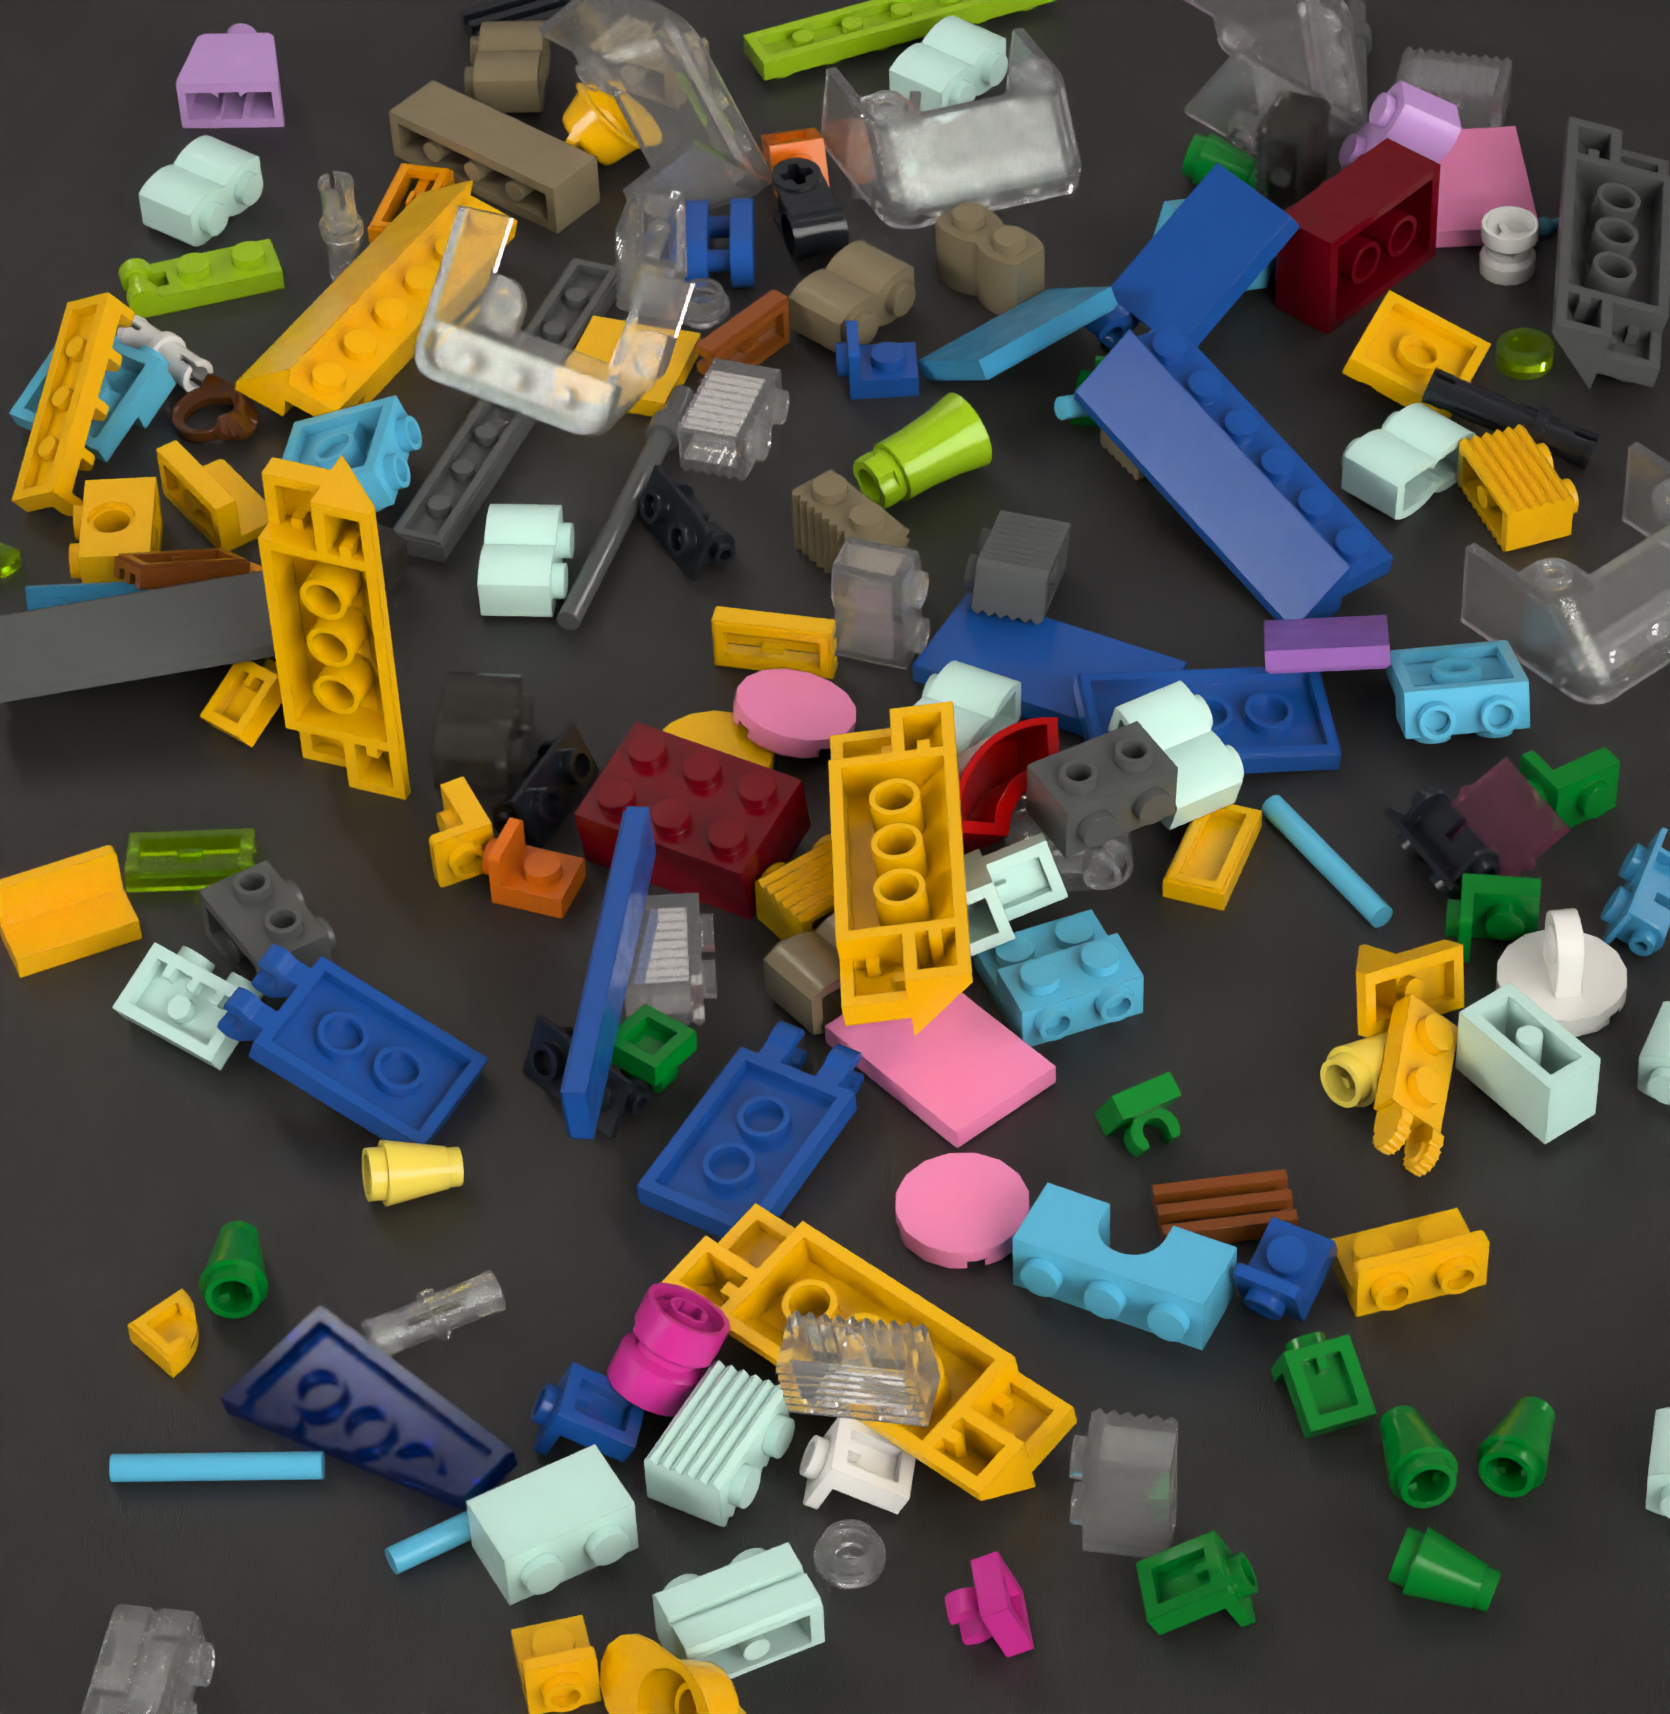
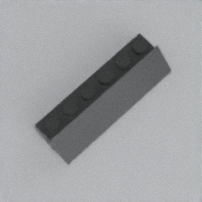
M1569 116L1565 125L1552 334L1589 390L1597 373L1613 377L1621 382H1633L1653 387L1660 372L1661 338L1669 318L1670 306L1669 161L1622 149L1623 130Z
M263 571L0 615V703L274 657L275 652Z

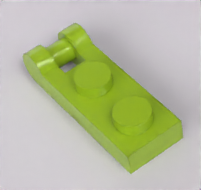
M271 239L245 241L232 247L203 253H188L180 258L151 264L141 258H132L125 261L120 266L118 272L121 285L126 291L129 308L133 310L135 315L143 318L285 288L283 271Z

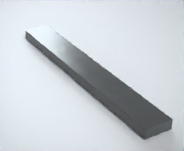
M577 258L571 259L389 533L390 551L445 563L556 392V383L593 315L604 317L625 285L624 268Z

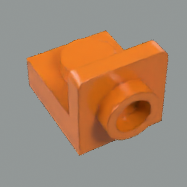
M815 127L761 135L763 156L771 166V173L774 167L783 160L789 158L809 159L820 167L830 188L824 138ZM774 188V194L778 198V194Z
M510 817L499 837H493L489 840L483 855L482 870L485 875H489L492 903L551 917L564 918L586 878L585 858L526 845L523 820Z

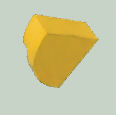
M182 1288L127 1325L130 1341L172 1378L188 1365L196 1352L199 1342L197 1316L191 1298Z

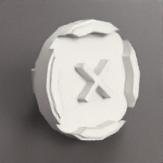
M1575 908L1549 910L1546 913L1545 930L1525 934L1506 947L1497 962L1496 990L1510 982L1572 1035L1577 1037L1599 1031L1609 1024L1610 1016L1615 1014L1617 1010L1620 1013L1626 1001L1627 968L1616 950L1600 938L1583 933L1580 916Z

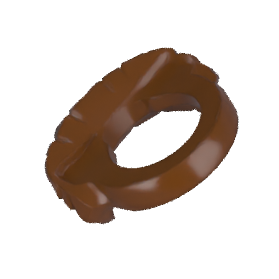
M208 373L201 388L190 391L176 403L172 410L171 419L177 433L186 440L192 442H210L218 439L233 441L248 439L255 433L259 423L258 412L251 398L235 390L236 384L213 373ZM211 404H231L234 406L233 411L220 415L216 425L213 427L192 429L186 425L189 416L201 407Z

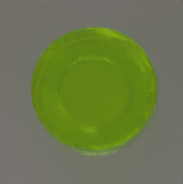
M1522 327L1509 330L1498 338L1495 363L1503 374L1515 379L1531 380L1546 375L1552 369L1554 342L1544 332L1534 328Z

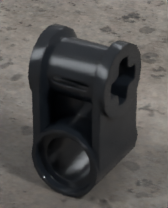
M789 158L779 162L772 171L773 187L778 194V201L773 208V218L783 236L785 247L791 259L797 260L840 250L849 244V231L844 210L838 199H835L820 167L815 162L804 158Z

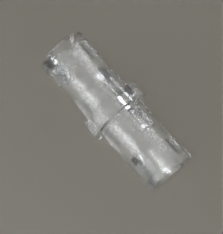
M341 171L333 172L335 189H331L330 177L327 173L321 176L317 182L323 217L318 223L319 232L322 240L327 243L329 275L334 281L361 254L360 238L364 233L363 219L356 212L353 177Z
M486 1270L481 1275L435 1292L432 1288L417 1292L416 1301L375 1318L365 1319L361 1322V1327L372 1356L377 1362L385 1360L387 1356L432 1338L436 1344L451 1339L452 1330L495 1312L500 1313L506 1309V1304L495 1275L491 1270ZM455 1305H459V1306H460V1307H457V1308L452 1309V1310H450V1311H447V1312L445 1311V1312H443V1313H440V1314H438V1315H436V1316H433L432 1318H430V1319H428V1320H425V1321L420 1322V1323H418V1324H415V1325H413V1326H408V1324H411V1323L416 1322V1321L421 1320V1319L423 1320V1319H425V1318H427V1317H430V1316H432V1315H435V1313H438V1312H440V1311H443V1310L448 1309V1308H450V1307H453V1306H455Z

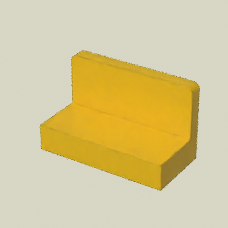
M177 440L156 449L163 494L216 548H224L231 551L260 536L268 524L266 502L224 459H218L202 466Z
M111 845L0 879V935L20 978L142 939L139 919L123 889L117 854Z

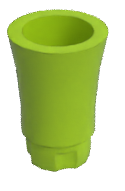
M950 392L923 415L898 432L874 445L872 451L855 460L853 473L859 483L861 492L885 509L898 503L900 500L908 501L927 489L955 476L989 465L992 461V446L985 426L976 411L963 397Z

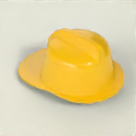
M576 83L578 93L564 112L562 118L564 127L569 133L565 141L566 143L596 156L597 162L605 166L615 164L636 149H654L662 144V135L657 125L636 102L624 93L606 85Z
M639 1633L620 1635L606 1648L600 1666V1687L604 1704L609 1714H747L739 1706L733 1682L725 1670L715 1663L678 1659L661 1645Z

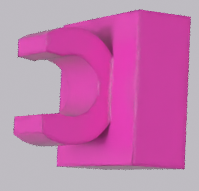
M998 1551L970 1560L975 1588H960L948 1593L944 1597L948 1621L951 1625L959 1623L963 1643L965 1645L979 1644L993 1636L1007 1658L1034 1649L1023 1590Z

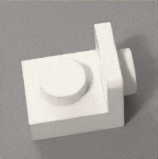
M840 1414L824 1437L814 1435L805 1449L799 1470L800 1475L807 1477L803 1504L817 1510L831 1490L834 1489L898 1514L910 1498L916 1458L866 1426L862 1421Z

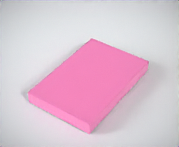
M1516 126L1461 129L1454 145L1439 163L1441 165L1436 248L1484 246L1485 244L1481 239L1482 219L1486 213L1498 207L1514 206L1532 212L1538 220ZM1539 225V227H1538V239H1537L1536 242H1539V229H1540V225Z
M963 993L958 995L916 1036L914 1034L912 1018L845 1026L843 1015L825 1026L826 1043L832 1048L837 1044H841L861 1052L862 1058L856 1067L956 1148H959L1056 1083V1066Z

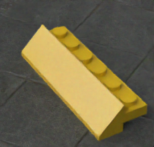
M473 179L419 193L236 381L235 390L281 416H284L293 406L315 417L371 402L483 283L486 266L515 237L518 221L471 196Z
M342 454L331 470L272 457L261 473L268 524L258 537L285 726L287 729L299 731L303 758L346 767L349 787L406 800L411 793L375 506Z
M953 701L889 709L890 728L830 735L831 760H828L835 937L840 961L841 1008L845 1026L912 1018L914 1034L916 1036L973 982Z
M756 1203L718 1243L705 1236L661 1282L688 1288L709 1299L728 1318L730 1323L728 1334L857 1420L862 1421L866 1426L980 1501L1036 1487L1032 1472L1077 1423L1074 1407L1021 1374L1018 1370L1015 1356L804 1221L794 1228Z

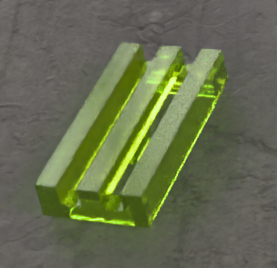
M255 828L129 833L124 872L126 891L201 890L254 866L256 863L254 853L257 852Z

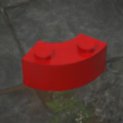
M1041 717L1014 723L968 747L957 755L964 854L976 849L982 850L1009 836L1012 812L1019 799L1026 797L1027 765L1060 752L1058 717Z

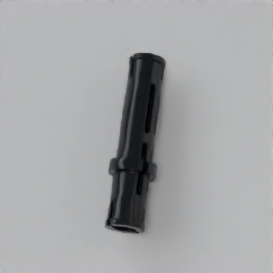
M1438 367L1435 368L1421 401L1424 404L1443 409L1494 432L1497 429L1503 432L1508 426L1514 429L1518 424H1521L1526 428L1536 444L1545 443L1551 455L1576 465L1583 470L1586 469L1600 437V434L1579 428L1552 416L1553 410L1541 406L1540 410H1537L1528 405H1523L1509 399V397L1458 378Z

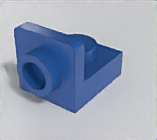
M857 320L846 321V342L835 343L837 377L849 378L850 400L919 396L915 342H882L879 344L859 345Z
M1272 1217L1249 1265L1238 1263L1232 1274L1239 1294L1243 1299V1304L1252 1312L1270 1320L1279 1321L1282 1315L1304 1323L1338 1253V1248L1334 1240Z
M572 1362L558 1384L555 1386L547 1382L536 1399L530 1421L538 1424L539 1427L532 1450L546 1456L557 1439L562 1436L585 1447L595 1444L602 1454L625 1463L636 1447L645 1410L620 1395L612 1387L607 1376Z

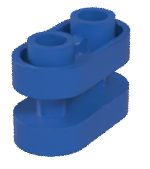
M731 198L730 215L710 216L709 199L686 200L685 211L675 212L677 244L674 245L675 279H686L687 290L710 289L711 272L730 271L732 288L755 287L756 229L754 198ZM711 238H730V249H711Z

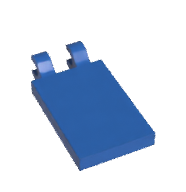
M1217 162L1112 284L1111 288L1118 304L1115 306V309L1084 327L1098 337L1097 340L1111 351L1129 329L1133 331L1139 323L1150 330L1146 334L1137 336L1141 338L1174 322L1198 347L1300 226L1289 214Z
M272 944L259 960L258 966L262 969L254 977L251 985L265 996L271 998L286 997L288 999L276 1011L263 1003L251 991L238 987L224 1004L223 1009L227 1013L217 1025V1028L224 1035L233 1040L254 1041L248 1057L379 1138L390 1141L430 1144L481 1076L489 1059L325 957L321 956L314 966L310 968L297 960L288 950L276 944Z
M780 1021L775 1025L766 1043L758 1053L741 1046L637 1184L639 1203L721 1238L729 1232L755 1203L779 1218L857 1110L855 1094L864 1081V1074L853 1069L862 1058L861 1052L837 1044L832 1048L823 1066L815 1076L805 1073L800 1069L807 1059V1051L796 1047L805 1035L804 1029L784 1021Z

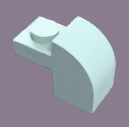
M1043 833L983 857L979 849L964 855L971 956L1016 939L1009 923L1010 920L1068 897Z

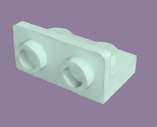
M154 942L112 1008L127 1020L214 1068L221 1070L239 1042L227 1037L217 1028L219 1021L227 1013L223 1009L224 1004L238 987L251 991L259 999L262 998L263 994L251 985L252 982L234 972L230 973L227 980L212 973L215 965L186 946H182L178 954Z

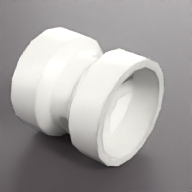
M1504 206L1492 209L1484 215L1481 223V239L1485 245L1479 254V270L1486 280L1494 284L1509 286L1524 283L1533 277L1536 268V253L1532 247L1538 239L1539 224L1532 212L1519 207Z

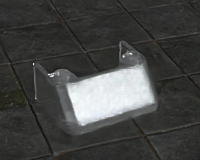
M572 0L539 27L543 37L574 53L578 64L575 66L576 73L590 90L596 92L600 89L615 98L650 165V169L623 189L628 200L649 209L660 219L666 217L675 221V212L685 211L686 200L709 199L710 210L730 204L731 198H750L756 196L772 183L771 170L699 35L683 17L653 0Z
M1184 0L1214 18L1215 30L1218 34V44L1230 55L1186 105L1185 114L1230 139L1237 148L1250 155L1258 154L1262 156L1349 136L1367 119L1368 109L1353 16L1343 0Z
M1023 28L1013 29L1005 94L929 111L919 112L911 101L893 90H880L874 94L860 97L836 67L826 69L820 133L824 138L825 150L877 216L889 226L899 229H916L934 225L935 218L962 201L978 203L991 211L1066 195L1075 191L1079 186L1082 162L1063 75Z
M459 205L415 344L414 356L417 367L427 378L571 433L591 437L605 434L666 373L695 284L686 280L642 271L622 336L615 346L610 363L520 330L527 309L526 294L516 280L497 273L514 218Z
M1639 442L1629 446L1622 521L1647 538L1590 574L1564 559L1555 557L1536 561L1517 572L1475 542L1465 548L1461 622L1488 641L1507 640L1520 663L1572 699L1582 703L1601 704L1609 702L1669 664L1670 462Z

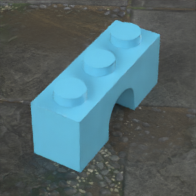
M1048 1182L1012 1238L1014 1285L1028 1289L1038 1296L1051 1297L1091 1311L1098 1317L1114 1319L1151 1332L1166 1341H1176L1202 1351L1236 1294V1284L1232 1274L1237 1266V1247L1173 1226L1164 1242L1156 1249L1138 1255L1119 1253L1110 1248V1204Z

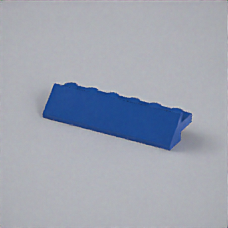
M1174 322L1141 338H1138L1129 329L1075 391L1074 399L1275 620L1330 617L1339 612L1343 596L1390 572L1393 556Z

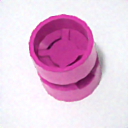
M657 1283L652 1284L647 1290L634 1315L635 1325L632 1329L633 1332L627 1333L621 1340L606 1369V1373L612 1387L629 1402L657 1415L675 1417L704 1376L703 1367L710 1366L712 1360L718 1354L730 1331V1323L720 1308L697 1292L676 1284Z

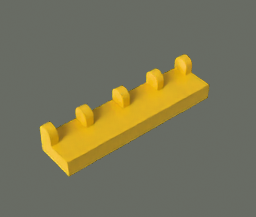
M109 292L67 302L12 497V502L26 512L53 507L64 515L73 516V506L83 504V501L72 493L78 470L90 471L93 469L95 455L84 448L92 420L104 421L108 414L109 406L98 396L105 371L117 372L120 370L122 356L112 349L117 327H131L135 315L133 310Z

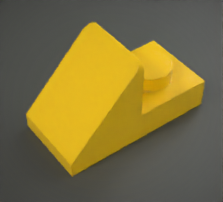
M1444 939L1397 954L1366 944L1360 945L1356 967L1358 1035L1368 1038L1387 1032L1392 1007L1395 1005V1002L1410 994H1413L1439 1014L1464 1008L1463 944Z

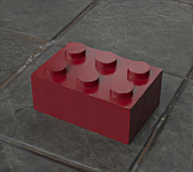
M1386 138L1367 153L1360 155L1353 163L1331 179L1325 180L1317 189L1299 202L1286 208L1284 211L1297 222L1300 228L1277 254L1275 307L1329 335L1434 257L1436 253L1441 164Z
M635 722L574 813L585 859L610 869L623 811H626L627 806L649 807L656 848L650 884L749 920L752 919L757 911L755 881L760 879L762 874L771 865L778 862L788 863L811 827L801 779L639 722Z

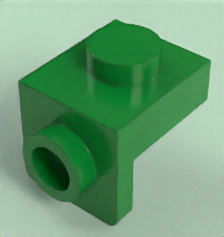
M1604 746L1553 770L1535 751H1528L1520 755L1519 775L1516 784L1517 799L1528 815L1535 816L1553 835H1556L1586 820L1600 817L1608 810L1616 807L1620 760Z

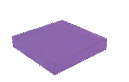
M1387 615L1264 620L1265 672L1276 674L1387 669V666H1390Z

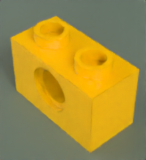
M156 477L85 480L83 504L73 506V529L75 539L79 540V543H70L69 567L72 579H81L82 583L124 582V579L114 577L115 556H119V553L161 551L163 516Z

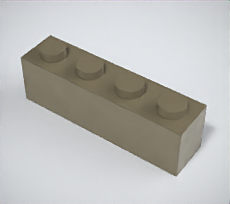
M434 80L389 111L394 156L415 165L451 169L454 172L455 184L473 179L471 193L556 234L600 202L596 156Z

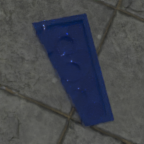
M319 1305L221 1397L228 1414L315 1450L324 1451L327 1455L462 1511H467V1500L492 1490L518 1465L513 1449L322 1305Z

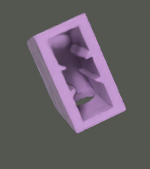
M243 23L232 25L227 33L202 34L198 36L176 81L182 129L284 127L285 119L274 36L270 33H257L253 27Z

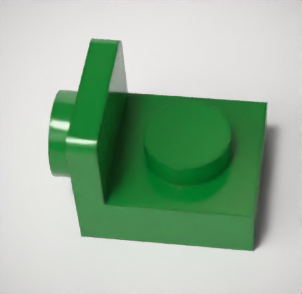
M1463 873L1461 899H1448L1445 931V938H1458V943L1463 944V963H1470L1471 938L1516 941L1525 934L1537 932L1541 878Z
M1313 1332L1297 1337L1284 1345L1286 1351L1281 1354L1270 1370L1275 1383L1285 1381L1305 1439L1365 1423L1374 1418L1377 1412L1349 1334L1327 1340L1324 1332Z
M1214 1530L1136 1562L1146 1619L1159 1635L1223 1609H1226L1242 1628L1256 1622L1251 1595L1258 1592V1582L1254 1570L1246 1555L1241 1551L1234 1554Z

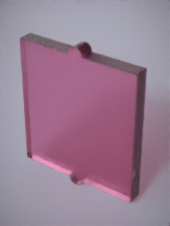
M1507 757L1501 760L1472 786L1464 785L1460 789L1461 795L1452 802L1467 819V822L1456 833L1453 840L1466 825L1475 828L1488 845L1498 854L1500 858L1499 866L1501 868L1499 876L1515 877L1524 869H1533L1536 865L1535 860L1570 831L1568 826Z

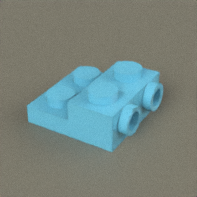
M116 336L112 349L123 358L120 370L117 372L105 371L98 396L109 406L108 414L104 421L92 420L84 447L93 453L96 459L106 463L133 424L144 429L148 427L177 384L167 369L169 366L168 361L160 353L144 345L135 349L123 344ZM54 348L9 412L18 426L30 431Z
M394 395L294 422L282 459L331 470L342 454L375 506V512H379L388 506L394 505L398 489L409 486L411 476L407 460L411 451L420 449L422 435L415 418L407 415L397 396Z
M1507 640L1390 650V666H1387L1386 676L1395 693L1396 719L1406 739L1414 738L1419 743L1437 744L1448 741L1451 735L1476 733L1484 738H1502L1512 734L1514 729L1530 728L1529 680Z
M1092 909L1014 932L1016 939L972 956V964L1011 1031L1031 1047L1049 1041H1056L1071 1034L1143 1013L1144 975L1118 933L1107 935Z

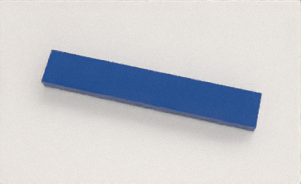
M627 806L626 811H623L560 1089L567 1134H570V1137L573 1139H594L656 857L649 807Z

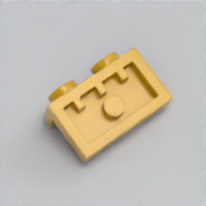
M1458 1208L1331 1239L1335 1241L1338 1248V1253L1331 1266L1356 1317L1383 1310H1396L1407 1304L1447 1294H1460L1471 1288L1486 1285L1490 1242L1483 1230L1469 1231Z

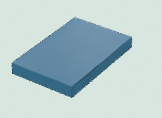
M1111 286L1049 288L919 359L917 363L923 378L929 381L989 380L1114 310L1118 304Z

